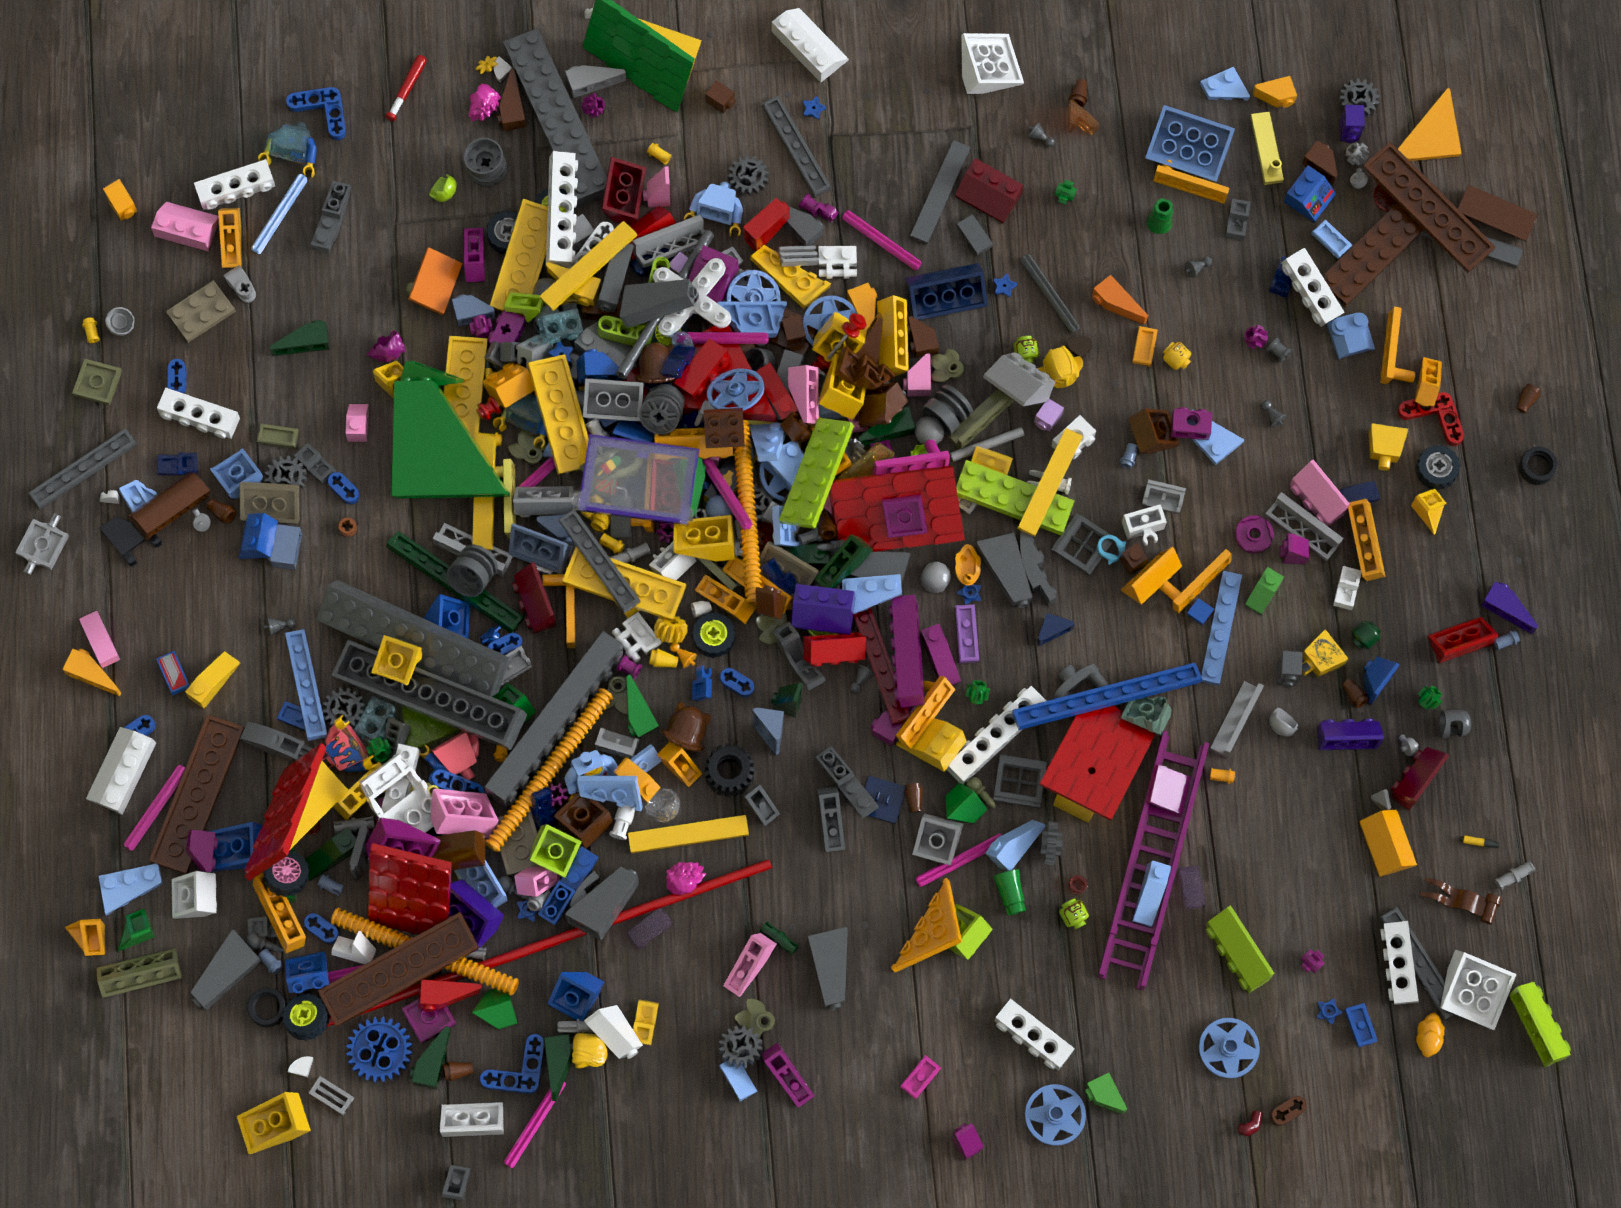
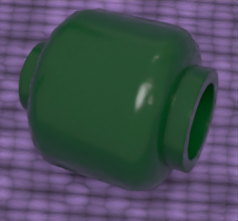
M1371 620L1369 622L1362 621L1353 629L1352 635L1354 639L1352 641L1359 649L1361 647L1370 649L1380 640L1381 636L1379 633L1381 630Z

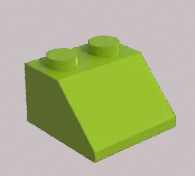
M547 824L542 825L533 842L529 861L565 878L582 841Z
M956 904L955 909L962 942L949 949L968 960L993 929L981 915Z

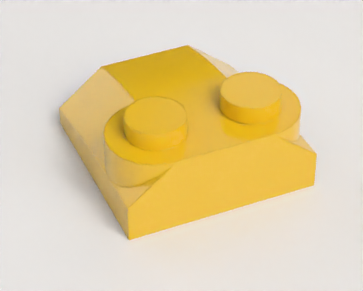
M384 635L371 673L408 685L416 664L422 658V648Z

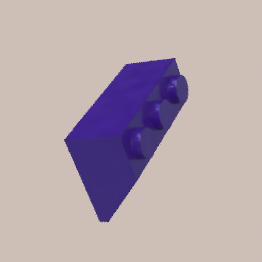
M796 584L792 626L796 629L850 635L856 599L855 592Z
M1328 719L1320 722L1317 727L1319 750L1378 749L1384 740V734L1379 721H1373V719H1363L1361 722H1354L1353 719L1334 722V720Z
M463 879L451 883L449 918L461 912L480 949L498 930L504 914Z

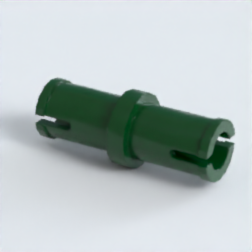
M768 921L760 929L761 933L775 942L776 946L779 945L791 956L799 947L798 944L785 936V932H780Z

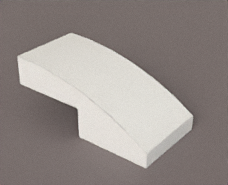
M1346 566L1342 567L1333 606L1348 610L1353 609L1361 578V570Z

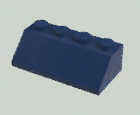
M979 263L905 278L912 315L918 320L988 306L984 271Z

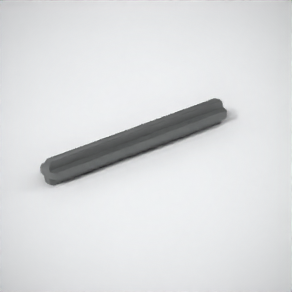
M1030 254L1023 256L1021 262L1070 333L1077 332L1080 328L1079 324Z

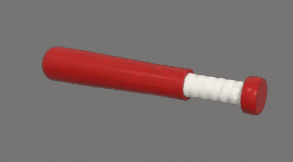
M418 55L414 60L396 96L397 99L390 112H387L385 115L388 120H396L399 108L405 102L427 62L424 56Z

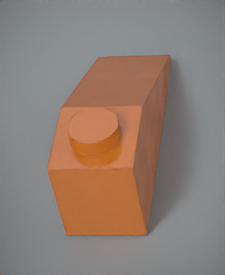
M1111 275L1094 287L1092 298L1097 305H1101L1108 311L1144 325L1147 322L1148 314Z

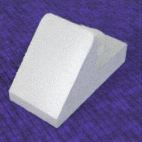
M358 931L355 940L338 936L331 955L367 964L373 960L376 948L362 932Z

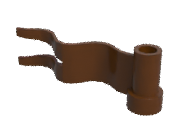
M1425 877V882L1441 888L1451 898L1438 893L1420 892V896L1435 899L1450 908L1467 910L1481 916V922L1492 925L1497 907H1500L1502 901L1500 896L1488 893L1486 897H1483L1475 892L1456 889L1440 880Z

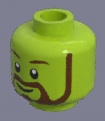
M1032 336L1018 337L1017 341L1014 342V353L1020 354L1027 362L1033 364V360L1039 357L1037 340L1032 339Z
M1073 898L1061 905L1062 908L1059 913L1067 927L1074 926L1077 929L1086 924L1084 920L1089 917V913L1081 900L1076 901Z

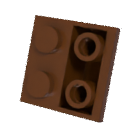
M897 382L883 384L875 390L868 389L865 392L864 404L859 410L860 427H873L878 424L886 425L892 421V417L903 410V406L908 400Z

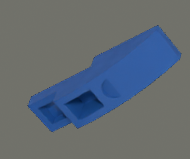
M581 846L566 877H562L558 881L538 915L556 925L570 906L572 897L578 887L590 875L589 873L599 857Z

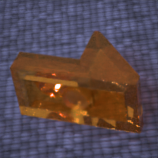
M1071 99L1068 105V132L1070 133L1080 124L1083 131L1089 132L1093 136L1098 131L1099 122Z

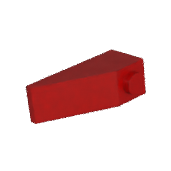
M771 363L755 371L762 377L765 387L764 391L783 421L791 412H799Z
M421 980L419 984L418 1009H423L424 1012H434L435 1010L442 1009L479 994L482 984Z

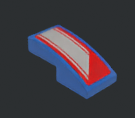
M175 651L156 658L172 696L189 688V682Z

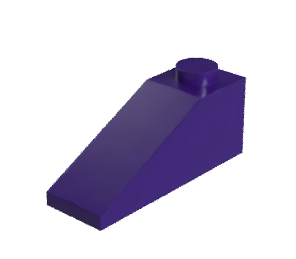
M1495 581L1481 606L1533 634L1538 627L1537 623L1515 593L1506 584Z

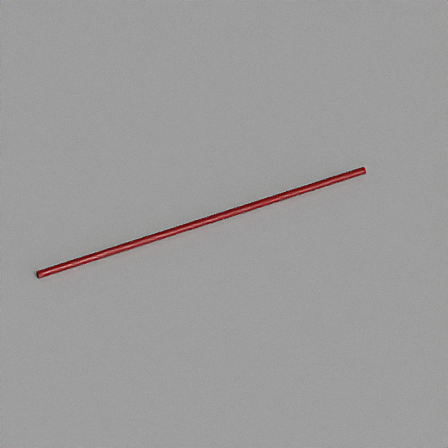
M768 859L697 884L691 893L682 895L669 894L621 911L612 925L772 869L770 860ZM574 928L478 962V965L482 964L484 968L489 967L491 969L587 935V933ZM455 971L454 973L450 972L430 980L455 982L466 977H463V974L458 975ZM419 984L403 990L362 1014L418 995ZM331 1016L329 1017L327 1027L335 1024Z

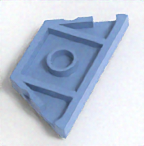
M786 301L717 302L730 313L731 322L729 325L735 332H766L769 338H776L787 305Z

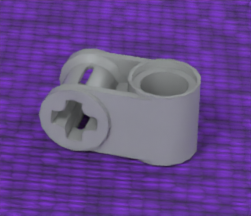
M240 265L223 275L229 286L243 302L250 303L256 298L255 289Z

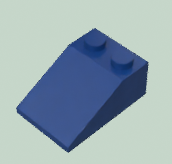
M249 822L208 831L215 832V838H218L217 848L213 851V858L216 859L215 868L211 872L245 869L254 851L252 846L263 825Z

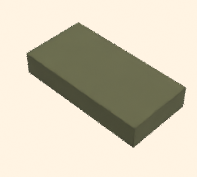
M260 423L257 444L296 449L299 430Z

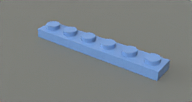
M1228 571L1222 572L1201 673L1202 682L1217 686L1220 684L1242 578L1241 574Z
M305 629L287 632L285 637L307 740L326 738L327 731Z

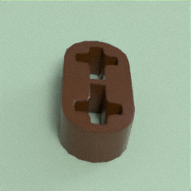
M1295 1096L1279 1105L1272 1111L1271 1121L1277 1126H1283L1295 1119L1306 1110L1307 1103L1305 1099ZM1293 1101H1295L1296 1103L1300 1102L1302 1104L1300 1106V1111L1298 1109H1294L1293 1111L1289 1109L1294 1105ZM1277 1111L1280 1114L1285 1111L1288 1113L1283 1117L1284 1121L1275 1118Z

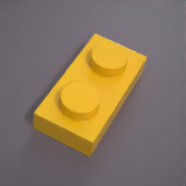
M976 446L971 462L1008 475L1013 458Z

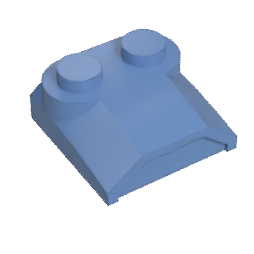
M1354 313L1338 317L1327 323L1338 359L1375 350L1368 327V318L1364 313Z
M243 448L220 464L210 468L227 495L233 499L240 498L241 482L261 483L263 478L262 473Z

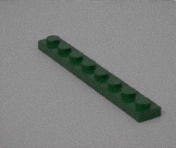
M397 531L387 542L386 547L508 632L512 633L523 621L522 615L485 590L476 597H467L456 592L447 580L446 573L450 566L400 531Z

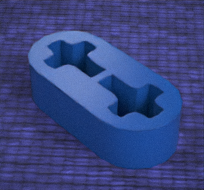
M173 359L168 365V389L184 394L187 381L186 365L181 359ZM176 365H180L178 375H176V372L173 369L176 368ZM176 380H178L180 384L178 390H175L174 387H172L176 385Z
M335 472L329 476L328 483L330 488L346 504L352 505L357 503L360 497L359 491L342 473ZM341 479L340 482L343 486L340 487L338 484L334 485L333 480ZM346 489H347L350 493L354 492V493H353V494H354V497H353V498H351V497H348V498H347V493L345 492Z
M509 633L492 641L488 648L492 650L493 648L496 650L500 649L499 653L506 655L522 645V638L519 634ZM510 640L512 642H517L516 645H514L513 643L509 644Z
M726 668L721 672L720 681L723 686L744 698L750 697L753 694L754 684L749 678L732 668ZM730 674H732V679L736 682L732 680H728V682L725 681L726 677L724 675L729 676ZM740 683L743 686L749 684L750 691L745 690L743 692L742 687L738 684Z
M143 715L124 728L133 731L137 730L138 733L148 736L155 730L156 723L151 716ZM145 720L150 722V727L147 729L145 727L141 728L143 726L142 722Z
M316 913L306 916L304 925L310 933L326 944H334L339 933L335 926ZM317 919V923L321 927L317 928L314 925L310 927L309 921ZM325 929L328 932L333 930L334 937L326 939V934L323 930Z

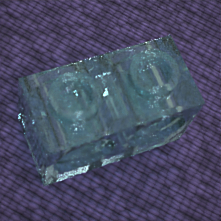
M578 309L541 316L537 320L543 343L555 344L563 338L573 340L578 338V335L583 332ZM566 322L572 323L574 329L567 328ZM548 326H553L556 333H550Z
M372 696L354 730L357 736L369 742L379 737L383 740L389 717L393 719L396 717L394 706ZM380 709L386 710V714H385V715H383V716H377V715H376V713H377L378 710H380ZM375 726L377 731L370 734L367 732L368 728Z

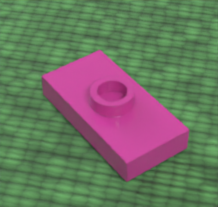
M925 1055L901 1084L900 1088L916 1100L941 1070V1067Z

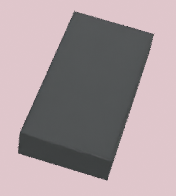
M974 215L957 223L958 229L977 256L993 247V243Z

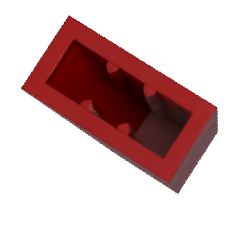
M775 198L743 227L744 241L755 252L763 245H766L790 218L789 206L784 201L780 202Z

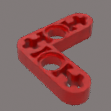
M1446 392L1438 393L1435 402L1438 404L1435 408L1430 406V409L1427 411L1422 410L1420 404L1415 402V399L1404 401L1400 404L1398 415L1401 419L1411 420L1437 413L1446 442L1450 446H1458L1463 441L1464 432L1450 394ZM1441 398H1443L1444 401H1447L1445 406L1443 403H1438L1440 402ZM1405 407L1408 410L1413 409L1410 411L1409 414H1407V412H1403ZM1451 415L1454 418V422L1451 424L1446 423L1444 416ZM1453 432L1455 436H1459L1457 440L1451 438Z

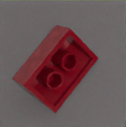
M614 157L610 158L601 210L612 221L617 223L624 221L627 225L631 226L638 219L647 167Z
M975 158L966 171L955 197L1004 224L1021 197L1024 185Z
M535 562L514 575L515 582L512 583L515 594L519 593L521 597L518 603L521 611H526L527 617L524 619L527 628H532L535 634L555 627L556 624L554 613Z
M1426 747L1423 752L1419 750L1413 758L1416 761L1413 766L1408 765L1403 771V780L1401 782L1397 780L1390 789L1393 791L1390 798L1410 811L1450 755Z

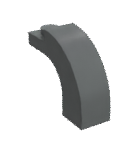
M790 622L772 631L785 660L800 683L804 684L810 691L825 682V678L816 666H811L810 663L803 659L804 646L798 632Z

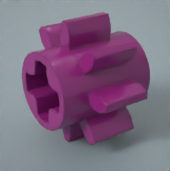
M596 93L583 98L582 110L585 115L590 114V117L594 118L598 117L599 114H603L605 103L601 96L596 97Z
M485 315L475 316L472 318L473 323H469L471 335L476 334L477 338H485L493 330L491 318L486 319Z
M1258 324L1256 327L1250 326L1244 334L1246 339L1244 342L1253 349H1256L1257 346L1262 348L1267 343L1268 332Z
M660 523L661 530H656L657 535H662L659 539L660 543L665 541L669 546L670 542L674 541V525L672 523ZM667 530H671L670 535L666 534Z
M551 783L550 790L544 791L549 796L545 798V802H551L552 808L555 805H559L562 808V802L568 801V797L564 796V794L568 793V789L562 790L561 783L558 786H553ZM559 792L560 796H557L556 799H554L553 795H556V793Z
M1310 949L1301 957L1300 960L1303 964L1300 967L1306 973L1311 970L1315 974L1325 964L1322 961L1324 955L1319 950L1314 952Z

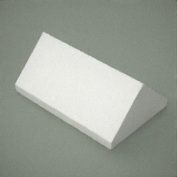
M503 1102L442 1105L440 1122L442 1137L504 1134Z

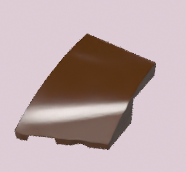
M848 346L841 349L835 375L847 383L875 390L896 376L884 363L878 367L867 355L859 358Z

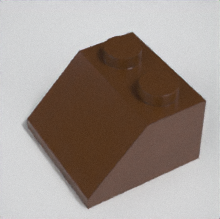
M1145 408L1128 418L1140 453L1153 454L1180 445L1178 437H1171L1172 420L1168 410Z
M579 792L554 815V818L570 836L582 841L580 846L586 849L614 823L606 808L596 800L581 797Z

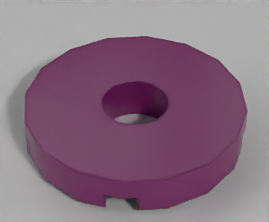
M1257 515L1243 518L1235 530V540L1238 546L1251 554L1267 550L1274 537L1270 522ZM1256 530L1259 533V537L1254 539L1250 537L1249 532Z

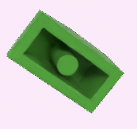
M1267 567L1245 606L1262 615L1281 585L1284 576Z
M1110 1073L1086 1084L1085 1094L1089 1101L1093 1100L1095 1105L1120 1114L1127 1111V1107Z

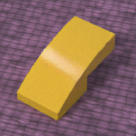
M645 1000L638 1001L633 1031L642 1044L651 1045L659 1003Z

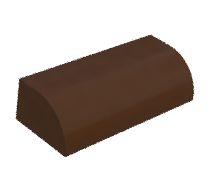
M1468 185L1458 206V210L1463 215L1525 242L1538 214L1471 185Z
M190 472L127 517L143 537L148 540L208 498L210 490L195 473Z
M472 830L434 836L440 839V844L432 858L452 862L451 871L485 866L484 833Z

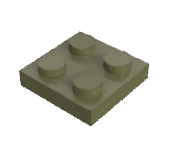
M84 358L72 392L73 396L110 406L122 369Z

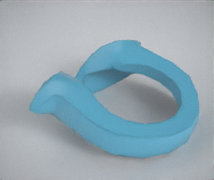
M1105 535L1098 541V553L1107 559L1110 565L1119 560L1121 553L1125 551L1126 541L1122 542L1113 535ZM1106 539L1113 540L1118 547L1119 555L1104 552L1101 547L1102 542Z

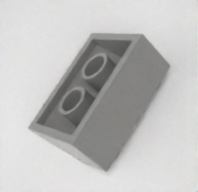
M598 322L587 327L575 340V350L581 355L586 350L596 349L597 352H604L618 366L621 365L633 347L601 338L597 334ZM602 325V328H603V329H605V330H608V329H609L607 326Z
M1018 353L1002 355L983 376L984 379L1022 406L1047 402L1055 384V381L1047 373L1038 370L1034 364L1024 360Z
M585 378L583 417L641 421L639 411L642 407L644 383Z
M515 487L513 498L515 515L520 517L539 515L541 517L567 514L574 509V487Z

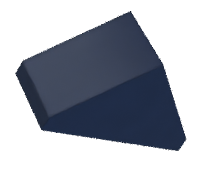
M1046 613L1037 645L1041 646L1072 631L1075 625L1074 622Z

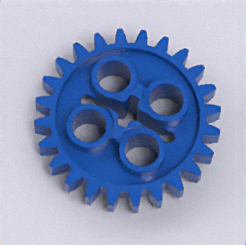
M374 1017L373 1023L366 1019V1026L359 1023L358 1025L361 1030L353 1029L352 1031L356 1036L349 1037L348 1039L352 1044L346 1045L351 1050L346 1053L347 1057H353L348 1061L349 1065L356 1064L352 1070L354 1072L360 1070L358 1074L360 1078L366 1074V1081L373 1077L374 1083H377L378 1078H381L382 1082L385 1083L386 1077H389L392 1081V1074L394 1073L400 1076L398 1070H406L403 1064L410 1063L406 1056L413 1054L412 1051L407 1050L412 1047V1043H406L410 1036H403L406 1029L399 1030V1022L393 1026V1019L386 1023L384 1017L381 1018L380 1022ZM376 1032L379 1034L378 1040H369L371 1033ZM385 1033H387L388 1035L382 1044V1048L384 1051H380L378 1053L376 1064L374 1067H372L371 1064L377 1056L375 1048H380L383 1036ZM390 1040L398 1041L397 1047L393 1049L387 1047ZM365 1051L371 1052V1057L368 1060L361 1059V1055ZM387 1058L390 1060L389 1066L381 1067L380 1061Z

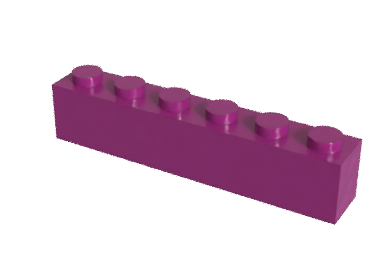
M915 594L895 597L892 599V605L889 606L890 617H893V622H890L891 633H894V638L891 639L892 650H895V655H892L893 666L896 667V672H893L894 683L897 684V689H894L895 700H899L901 708L925 705L917 600Z

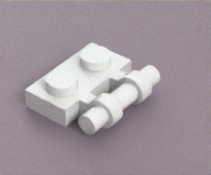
M819 246V267H826V269H819V277H826L827 279H832V277H843L844 279L857 277V269H849V266H857L856 246ZM832 266H843V269H832Z
M639 612L622 623L626 629L624 632L621 633L618 628L612 631L615 639L626 650L625 654L632 658L635 663L641 659L637 653L639 650L642 649L645 655H647L652 649L662 644L661 640L656 638L654 631ZM630 636L636 642V644L633 646H631V644L627 640V638Z

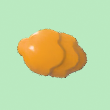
M966 544L956 554L955 574L962 584L972 585L981 573V557L977 555L972 545Z
M1430 1013L1418 1024L1416 1042L1425 1057H1431L1436 1054L1443 1045L1445 1027L1436 1013Z

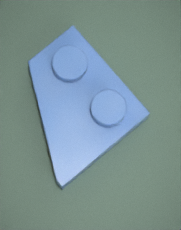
M1234 67L1200 82V86L1208 100L1243 98V100L1247 101L1250 98Z
M138 480L119 488V492L131 512L157 496V492L146 488Z
M772 506L774 545L785 547L800 546L801 542L796 541L793 531L797 530L796 526L782 524L779 521L784 506Z

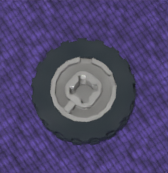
M501 211V213L495 214L487 224L488 242L500 254H506L518 215L517 212Z
M1433 445L1421 453L1416 464V474L1419 477L1418 479L1423 482V485L1431 489L1440 490L1453 484L1460 472L1459 468L1461 465L1459 457L1456 456L1454 451L1450 450L1451 448L1444 447V445Z

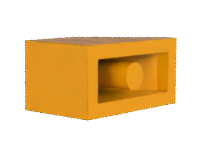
M1290 76L1256 84L1252 92L1254 97L1276 108L1282 106L1284 108L1290 107L1297 98V93Z
M120 179L103 188L110 206L121 221L131 218L137 212L134 202Z
M669 742L657 754L663 764L687 787H690L702 775V772L680 746Z
M627 757L613 771L616 776H637L641 799L649 802L661 788L650 775Z

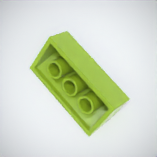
M1231 905L1207 922L1205 929L1210 939L1214 938L1217 943L1216 948L1218 952L1228 960L1227 965L1231 972L1236 973L1239 977L1238 982L1243 990H1247L1250 993L1272 978L1275 973Z
M1535 982L1516 987L1509 994V997L1544 1067L1566 1059L1571 1055L1570 1046L1566 1040H1563L1560 1034L1561 1028L1557 1022H1554L1551 1016L1552 1010L1548 1004H1545L1542 998L1543 992L1538 985L1536 986Z

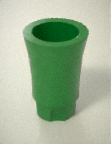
M1159 199L1148 215L1146 223L1153 233L1164 234L1171 229L1173 224V205L1170 200Z
M1019 869L993 876L1002 898L1003 906L1006 907L1007 915L1011 916L1026 911Z

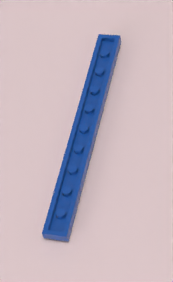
M1191 663L1012 710V716L1018 730L1198 684L1202 682V677L1196 663Z

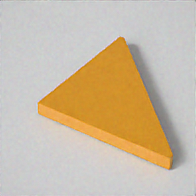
M1450 88L1446 89L1398 148L1409 161L1461 156Z
M947 878L943 879L942 887L933 896L928 905L927 912L924 917L921 916L915 926L914 934L902 948L898 961L892 965L891 968L895 973L962 942L951 885Z

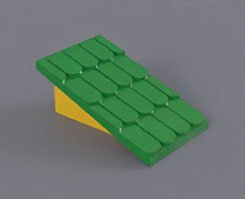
M595 0L583 47L589 53L606 62L605 65L610 68L624 69L626 77L634 85L654 96L655 100L678 113L702 40L638 19L612 0Z

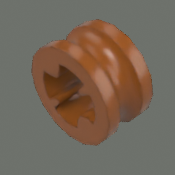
M343 518L339 522V530L343 536L351 537L356 533L357 526L352 518ZM350 523L353 528H349L350 531H345L343 526Z

